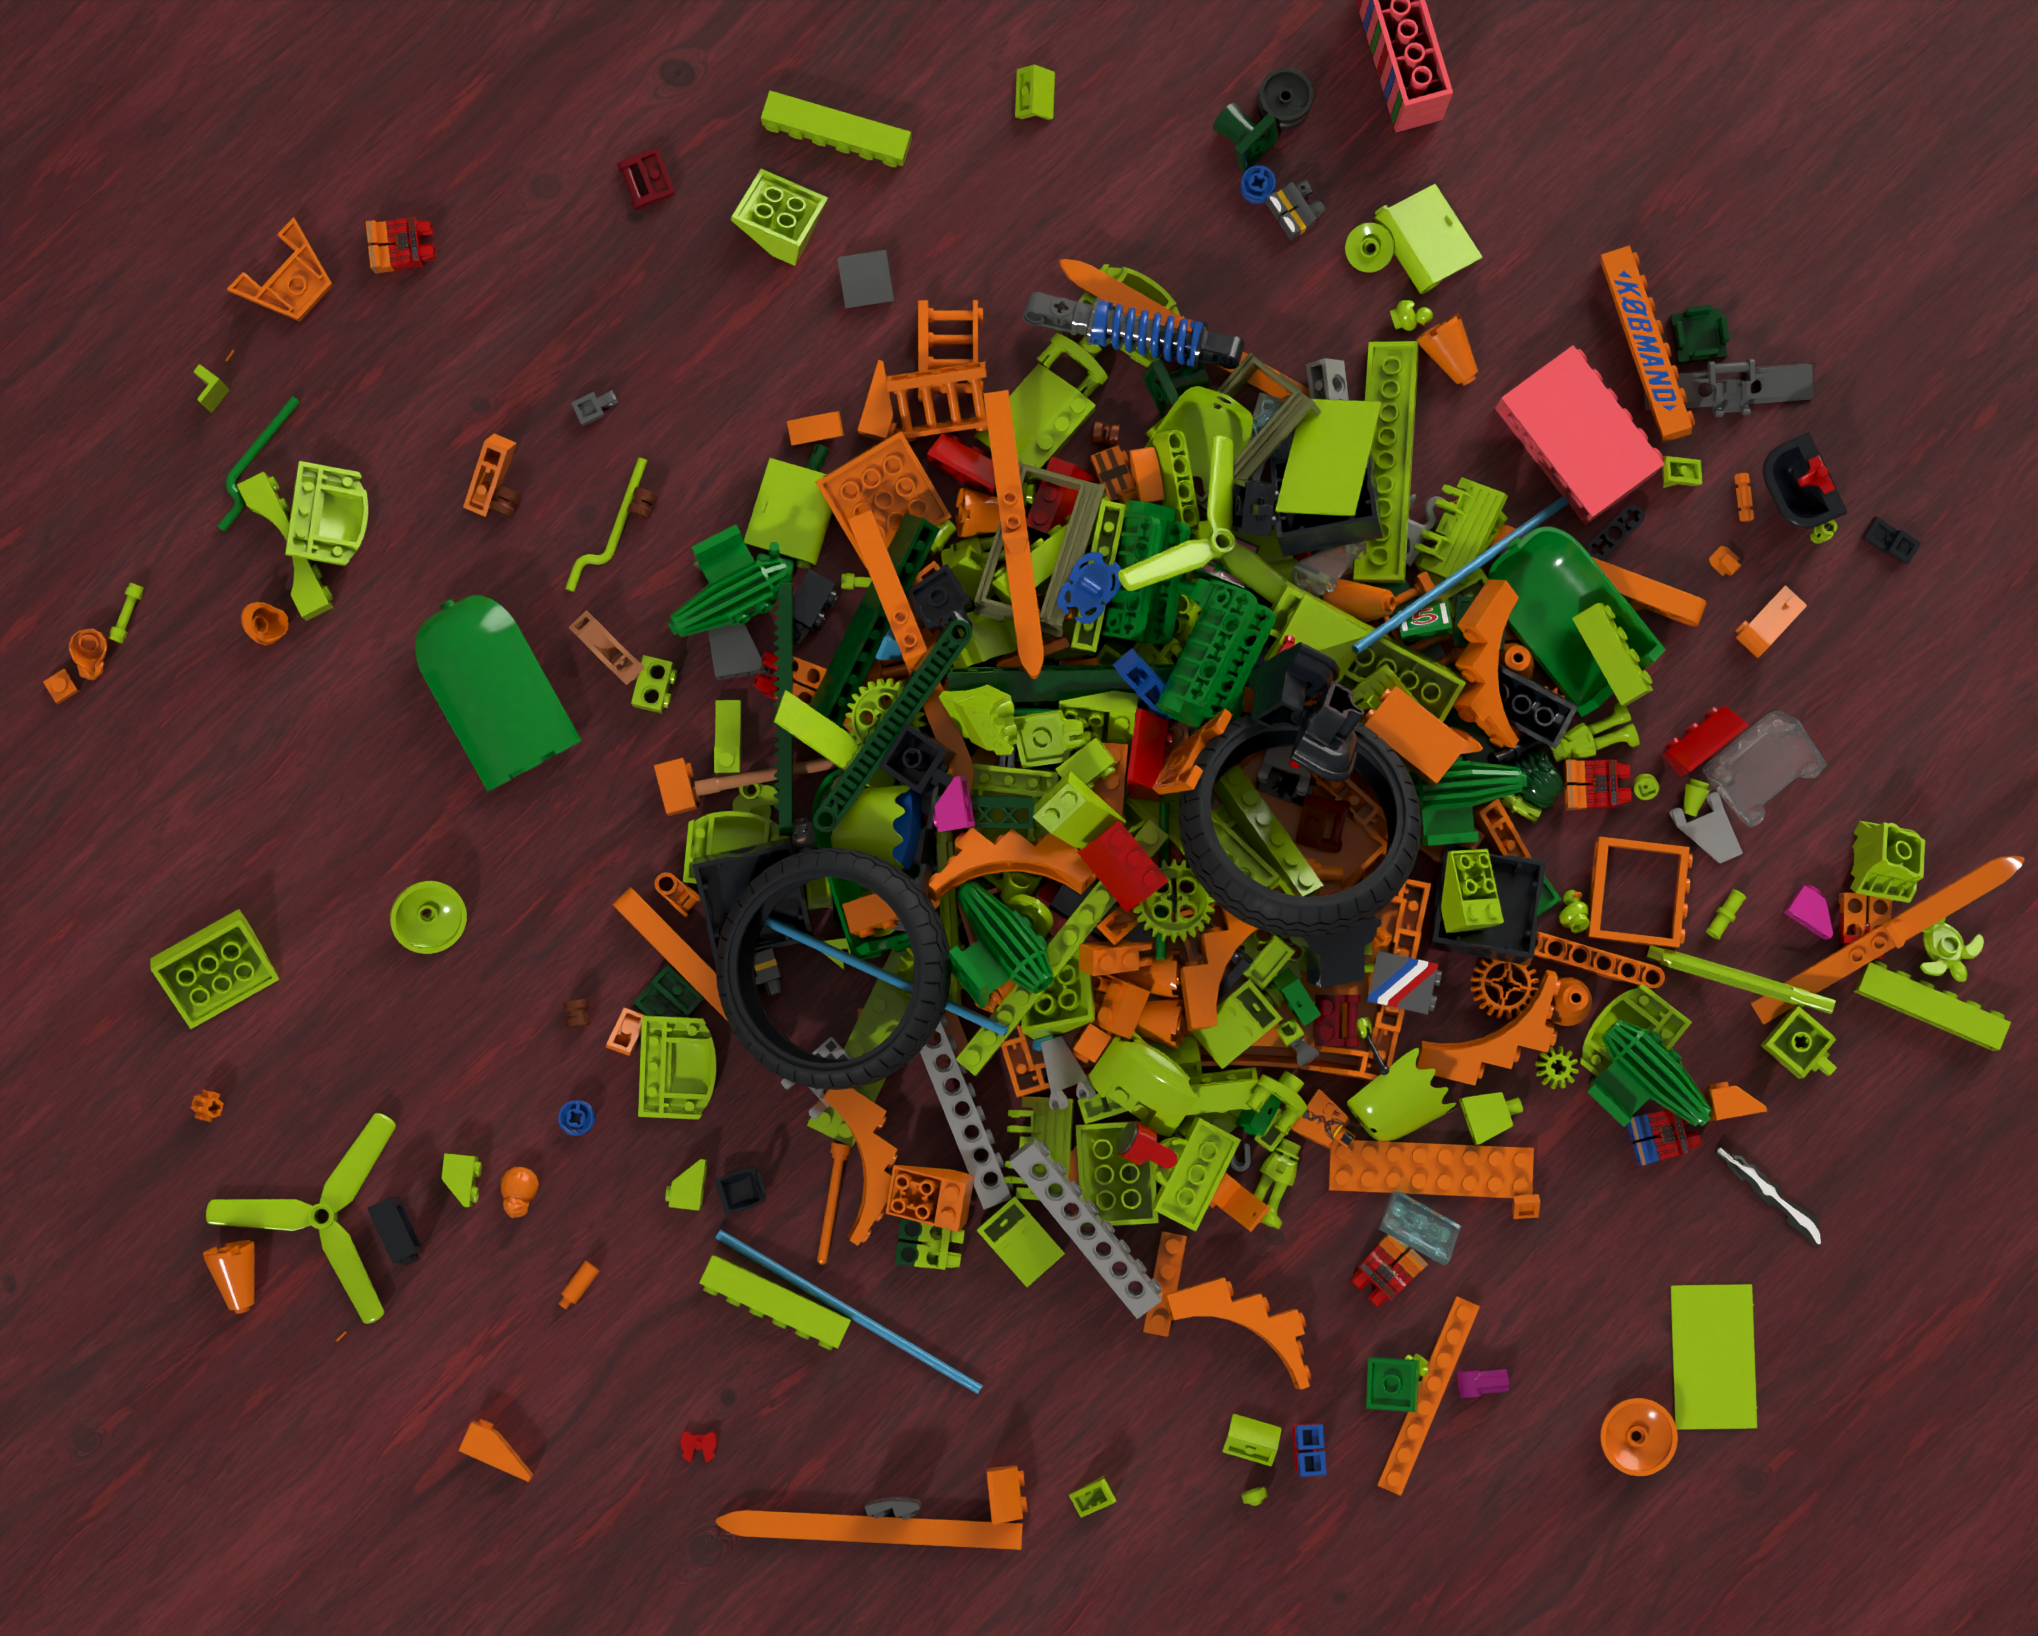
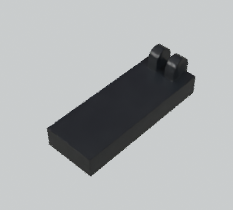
M1235 950L1231 960L1236 966L1219 984L1217 1003L1254 961L1247 953Z

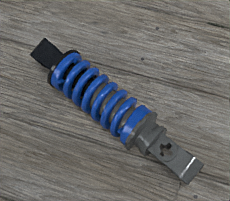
M1032 292L1029 294L1023 313V319L1031 325L1071 332V335L1076 336L1077 334L1085 335L1087 345L1093 344L1106 347L1112 341V347L1115 350L1121 349L1125 344V350L1128 353L1134 352L1138 347L1140 355L1145 356L1151 350V356L1155 359L1159 358L1164 351V359L1166 361H1172L1177 354V362L1183 365L1187 362V365L1194 367V369H1198L1201 362L1222 366L1226 369H1236L1240 364L1245 346L1244 341L1237 336L1208 331V322L1202 323L1191 320L1190 328H1192V331L1190 332L1186 331L1188 321L1185 318L1180 320L1177 329L1173 328L1175 318L1170 315L1167 317L1164 326L1160 325L1162 315L1158 312L1154 314L1153 319L1148 318L1149 312L1147 310H1142L1141 315L1136 316V309L1134 307H1129L1128 313H1123V306L1121 304H1117L1115 310H1112L1113 303L1101 300V298H1097L1093 305H1089L1081 300L1077 302L1046 295L1041 292Z

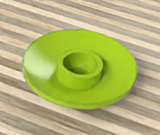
M1363 223L1350 232L1346 240L1345 252L1347 259L1354 268L1362 272L1372 273L1383 269L1391 261L1394 253L1392 235L1385 227L1377 223ZM1370 244H1374L1376 247L1373 253L1368 251Z

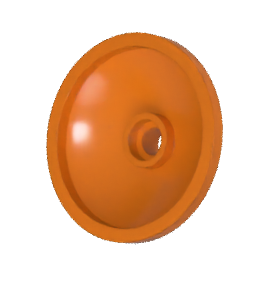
M1632 1398L1618 1403L1607 1413L1600 1430V1442L1604 1455L1615 1468L1629 1475L1647 1476L1660 1471L1671 1461L1677 1448L1678 1433L1673 1418L1664 1407L1648 1399ZM1634 1431L1640 1433V1438L1636 1441L1632 1439Z

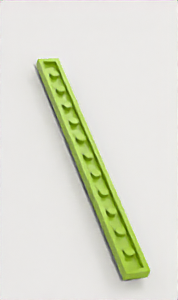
M1148 820L1134 839L1152 859L1170 836L1152 821ZM1101 881L1097 883L1048 944L1047 954L1054 979L1078 951L1079 944H1083L1117 902ZM1016 984L1002 1004L989 1017L1009 1027L1006 1036L1004 1037L982 1026L956 1058V1061L974 1076H977L1045 990L1034 994Z

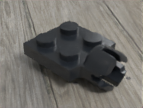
M948 564L906 591V594L931 633L939 629L943 631L945 626L954 619L964 620L968 622L971 629L973 628V624L967 616V610L973 604ZM956 625L953 628L952 635L955 639L962 638L957 631L958 629L962 628L965 633L962 625Z

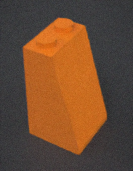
M1395 686L1392 691L1387 688L1378 699L1382 703L1375 711L1371 708L1362 719L1366 723L1364 726L1375 732L1378 738H1382L1395 751L1402 763L1427 784L1434 787L1469 743L1400 688Z

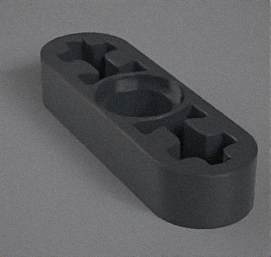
M1629 505L1623 509L1586 545L1585 550L1593 558L1603 561L1643 522V509L1638 505ZM1627 512L1631 514L1636 512L1638 514L1636 516L1638 522L1632 520L1625 528L1622 523L1629 516ZM1609 528H1618L1621 531V538L1619 540L1610 539L1608 536ZM1603 541L1608 544L1600 551L1602 556L1599 554L1592 555V545L1598 547Z

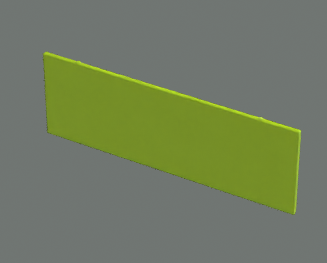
M787 690L784 691L774 722L844 769L846 763L860 745L856 744V738L851 737L848 732ZM879 767L866 786L869 788L894 786L896 778Z

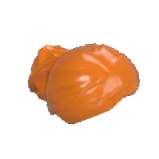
M94 629L78 631L71 637L69 642L71 657L77 664L81 677L88 680H96L103 672V659L107 652V641L102 633Z
M513 1167L502 1176L500 1184L501 1194L504 1199L503 1209L507 1215L515 1218L527 1214L529 1204L533 1201L539 1186L537 1176L532 1170L525 1167Z

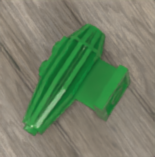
M734 525L691 547L698 567L702 574L705 575L709 584L669 615L671 620L667 623L673 635L679 634L681 638L729 624L731 626L736 624L742 625L748 622L752 616L770 611L777 604L776 600L779 598V583H792L793 578L782 558L754 561L743 541L737 525Z
M1459 756L1434 787L1427 784L1413 771L1408 772L1414 784L1422 813L1423 836L1420 839L1421 846L1479 842L1478 831L1474 832L1472 806L1522 792L1523 787L1527 786L1526 773L1521 772L1520 767L1463 761V756Z
M965 882L958 889L956 898L978 941L964 951H961L958 946L954 947L949 951L952 974L977 1005L982 1009L990 1004L989 994L1009 980L1034 994H1038L1049 987L1054 980V975L1047 954L1048 944L1040 934L1036 935L1032 931L1033 927L1028 918L1024 915L1021 917L1016 910L1013 912L977 882Z
M1620 1019L1606 1030L1601 1038L1612 1063L1598 1077L1594 1076L1588 1082L1587 1092L1623 1127L1631 1121L1632 1115L1649 1098L1693 1126L1698 1124L1703 1126L1711 1119L1712 1114L1710 1112L1712 1107L1680 1061L1682 1057L1673 1048L1668 1050L1662 1044L1664 1040L1654 1030L1649 1032L1646 1028L1642 1029Z

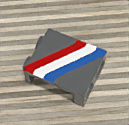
M1378 951L1367 1003L1376 1005L1378 1003L1423 1013L1422 1015L1427 1016L1429 1010L1434 1011L1437 996L1432 995L1434 985L1439 986L1442 971L1437 970L1439 964Z

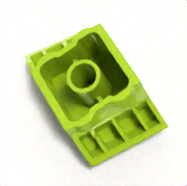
M975 610L967 612V616L973 624L972 636L954 661V668H965L1018 650L1014 620L1005 617L1004 622L977 615L974 613ZM962 628L958 629L957 631L963 637L965 633Z
M990 685L967 691H942L939 698L963 738H969L972 743L987 751L994 750L996 755L1012 754L1014 750L1012 745L1017 743L1018 733L1014 722V706L1010 695Z
M1860 820L1853 832L1858 838L1852 847L1854 849V866L1850 874L1855 879L1850 889L1855 893L1910 903L1917 890V881L1921 880L1924 876L1925 840L1914 830L1899 828L1894 823L1888 824L1884 822L1877 824Z

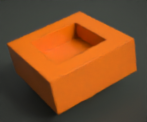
M66 669L43 681L57 704L80 691Z
M1539 1194L1513 1196V1219L1539 1218Z

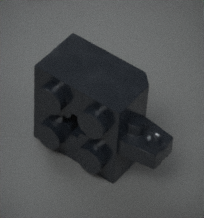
M1234 478L1233 523L1231 529L1239 533L1270 536L1271 530H1274L1276 517L1273 515V508L1277 504L1279 496L1276 485L1261 480Z
M809 569L793 597V643L798 646L802 644L809 633L814 635L817 630L821 631L827 621L825 617L829 608L833 609L839 599L835 583Z
M905 723L879 767L914 791L930 796L934 788L938 787L940 783L948 787L954 777L947 771L956 753L918 727Z

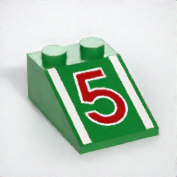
M1442 599L1433 600L1399 625L1403 644L1453 634L1448 603H1442Z

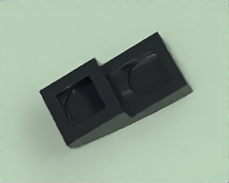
M1873 517L1861 537L1877 549L1905 564L1910 563L1921 544L1905 531L1895 529L1879 517Z
M1272 767L1267 783L1257 781L1255 787L1257 790L1303 807L1305 796L1296 794L1299 777L1286 774ZM1309 784L1306 794L1311 795L1315 784Z

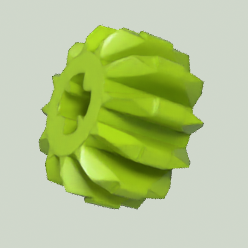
M1561 1046L1557 1048L1556 1053L1553 1047H1549V1056L1543 1052L1539 1054L1544 1062H1535V1066L1542 1067V1071L1536 1072V1076H1546L1541 1082L1543 1085H1546L1551 1080V1089H1556L1557 1083H1559L1562 1089L1566 1088L1565 1080L1569 1083L1575 1081L1570 1073H1579L1578 1069L1571 1068V1065L1577 1064L1578 1060L1573 1059L1569 1061L1572 1052L1568 1051L1563 1056L1564 1050ZM1556 1061L1562 1067V1071L1557 1072L1558 1075L1555 1074V1069L1551 1068V1065L1556 1064Z

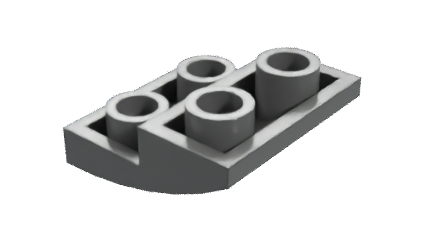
M886 249L837 257L845 308L894 301Z
M888 1497L867 1502L865 1510L867 1516L874 1515L876 1519L890 1514V1509L893 1508L895 1517L902 1516V1519L905 1520L916 1516L917 1510L921 1508L922 1504L920 1500L914 1498Z

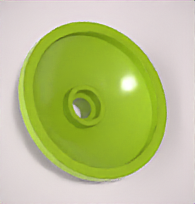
M436 881L419 882L406 888L394 901L390 913L391 928L399 943L413 952L422 954L441 952L452 946L462 935L467 921L466 907L461 896L450 886ZM426 908L431 910L428 914L422 913Z

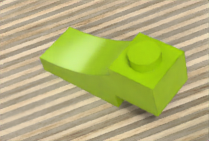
M716 700L714 773L716 775L741 774V700Z

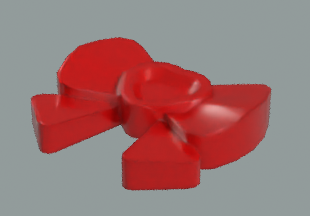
M684 1431L680 1440L681 1448L684 1451L682 1457L691 1462L694 1449H702L706 1463L715 1457L713 1451L717 1445L715 1432L710 1431L705 1435H693L688 1431Z

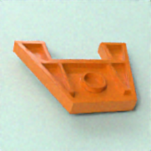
M293 217L277 236L295 252L262 287L245 272H242L227 288V291L300 322L331 289L333 284L296 219Z
M1225 708L1171 751L1152 789L1159 795L1194 790L1203 772L1197 765L1193 766L1195 759L1210 739L1224 732L1233 714Z

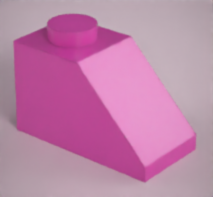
M967 776L954 777L934 806L933 822L935 827H938V832L975 827Z
M1803 885L1798 888L1783 913L1824 940L1830 939L1833 936V930L1826 899L1820 896L1822 892L1814 886L1808 885L1807 887Z

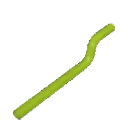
M638 457L604 553L601 555L587 554L578 558L573 565L565 587L566 590L575 592L585 565L605 564L613 557L629 514L627 512L628 506L634 499V489L639 486L646 467V459Z

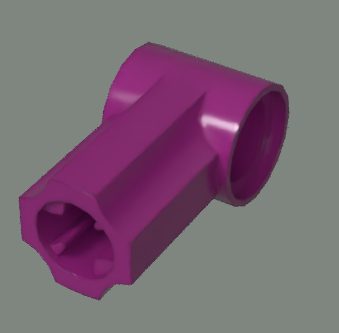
M1507 1369L1456 1372L1459 1398L1479 1397L1486 1393L1509 1391Z

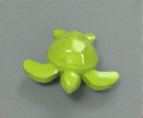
M1945 917L1921 931L1923 932L1925 950L1933 962L1923 963L1920 965V968L1924 973L1933 976L1943 975L1946 969H1950L1951 975L1956 981L1965 982L1967 979V969L1962 964L1961 959L1977 957L1983 948L1984 940L1978 934L1968 945L1964 946V941L1959 932L1952 926L1944 923Z

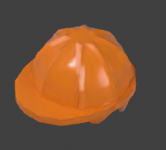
M255 602L248 604L242 611L241 623L244 631L256 643L273 645L288 630L289 620L285 612L270 604Z

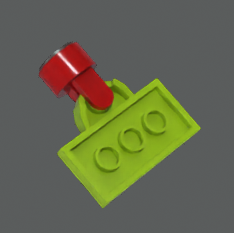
M1195 1117L1185 1139L1172 1137L1166 1138L1160 1143L1156 1142V1131L1137 1121L1129 1123L1118 1138L1116 1145L1117 1154L1136 1165H1142L1147 1159L1150 1160V1171L1154 1179L1162 1185L1151 1209L1193 1231H1197L1241 1139L1199 1117Z

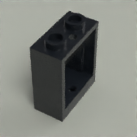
M389 1197L367 1208L392 1263H401L403 1266L418 1261L420 1259L419 1254L425 1251L400 1197Z

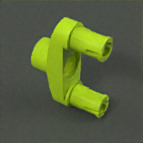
M1056 333L1050 339L1051 343L1036 358L1049 369L1062 352H1066L1088 371L1089 375L1077 387V390L1081 393L1084 391L1083 395L1087 398L1099 385H1103L1108 379L1105 371L1094 359L1102 350L1101 347L1093 344L1087 345L1086 336L1077 344L1064 335Z
M1287 1071L1283 1073L1279 1081L1262 1074L1257 1082L1258 1086L1245 1104L1259 1113L1270 1095H1275L1286 1104V1109L1274 1127L1283 1134L1288 1135L1294 1123H1296L1299 1117L1302 1118L1308 1109L1305 1102L1298 1095L1304 1083Z

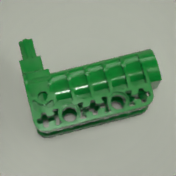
M1126 500L1125 519L1120 535V548L1117 552V564L1121 570L1174 547L1175 544L1179 545L1189 541V526L1186 523L1174 521L1176 509L1147 502ZM1183 574L1134 591H1128L1121 584L1117 594L1111 598L1110 607L1105 608L1099 636L1157 645L1169 644L1174 633L1180 594L1177 592L1179 589L1177 585L1179 581L1182 582ZM1114 577L1113 589H1111V591H1113V590H1114V587H1115V577ZM1167 602L1165 614H1163L1164 604Z
M1201 578L1198 579L1197 583L1183 579L1177 585L1179 587L1177 591L1179 594L1188 596L1203 610L1155 705L1164 714L1195 728H1200L1204 718L1211 720L1220 712H1215L1216 707H1222V710L1226 708L1230 713L1232 712L1276 621L1274 612L1268 607L1257 603L1256 597L1248 590L1218 580L1207 581ZM1267 616L1265 620L1259 621L1260 617ZM1256 635L1257 638L1254 644L1247 646L1246 643L1249 637ZM1244 661L1243 666H1237L1238 662ZM1229 681H1234L1232 689L1229 692H1225V685ZM1221 696L1225 697V698H1226V701H1225L1224 699H1223V700L1220 699V697H1221Z

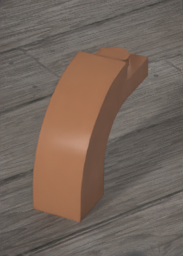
M587 610L568 627L626 685L635 680L645 668Z

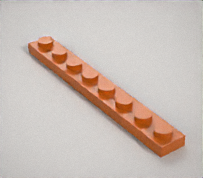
M1455 1296L1428 1360L1427 1368L1430 1371L1425 1378L1421 1377L1418 1412L1406 1413L1377 1486L1400 1496L1402 1495L1480 1306Z

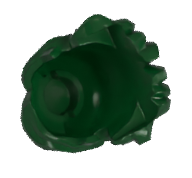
M1541 749L1531 750V752L1524 754L1525 759L1520 757L1511 766L1520 767L1521 772L1526 773L1527 786L1523 787L1521 792L1524 799L1538 808L1545 809L1554 804L1557 797L1562 794L1564 783L1560 772L1554 768L1553 763L1550 761L1548 752Z

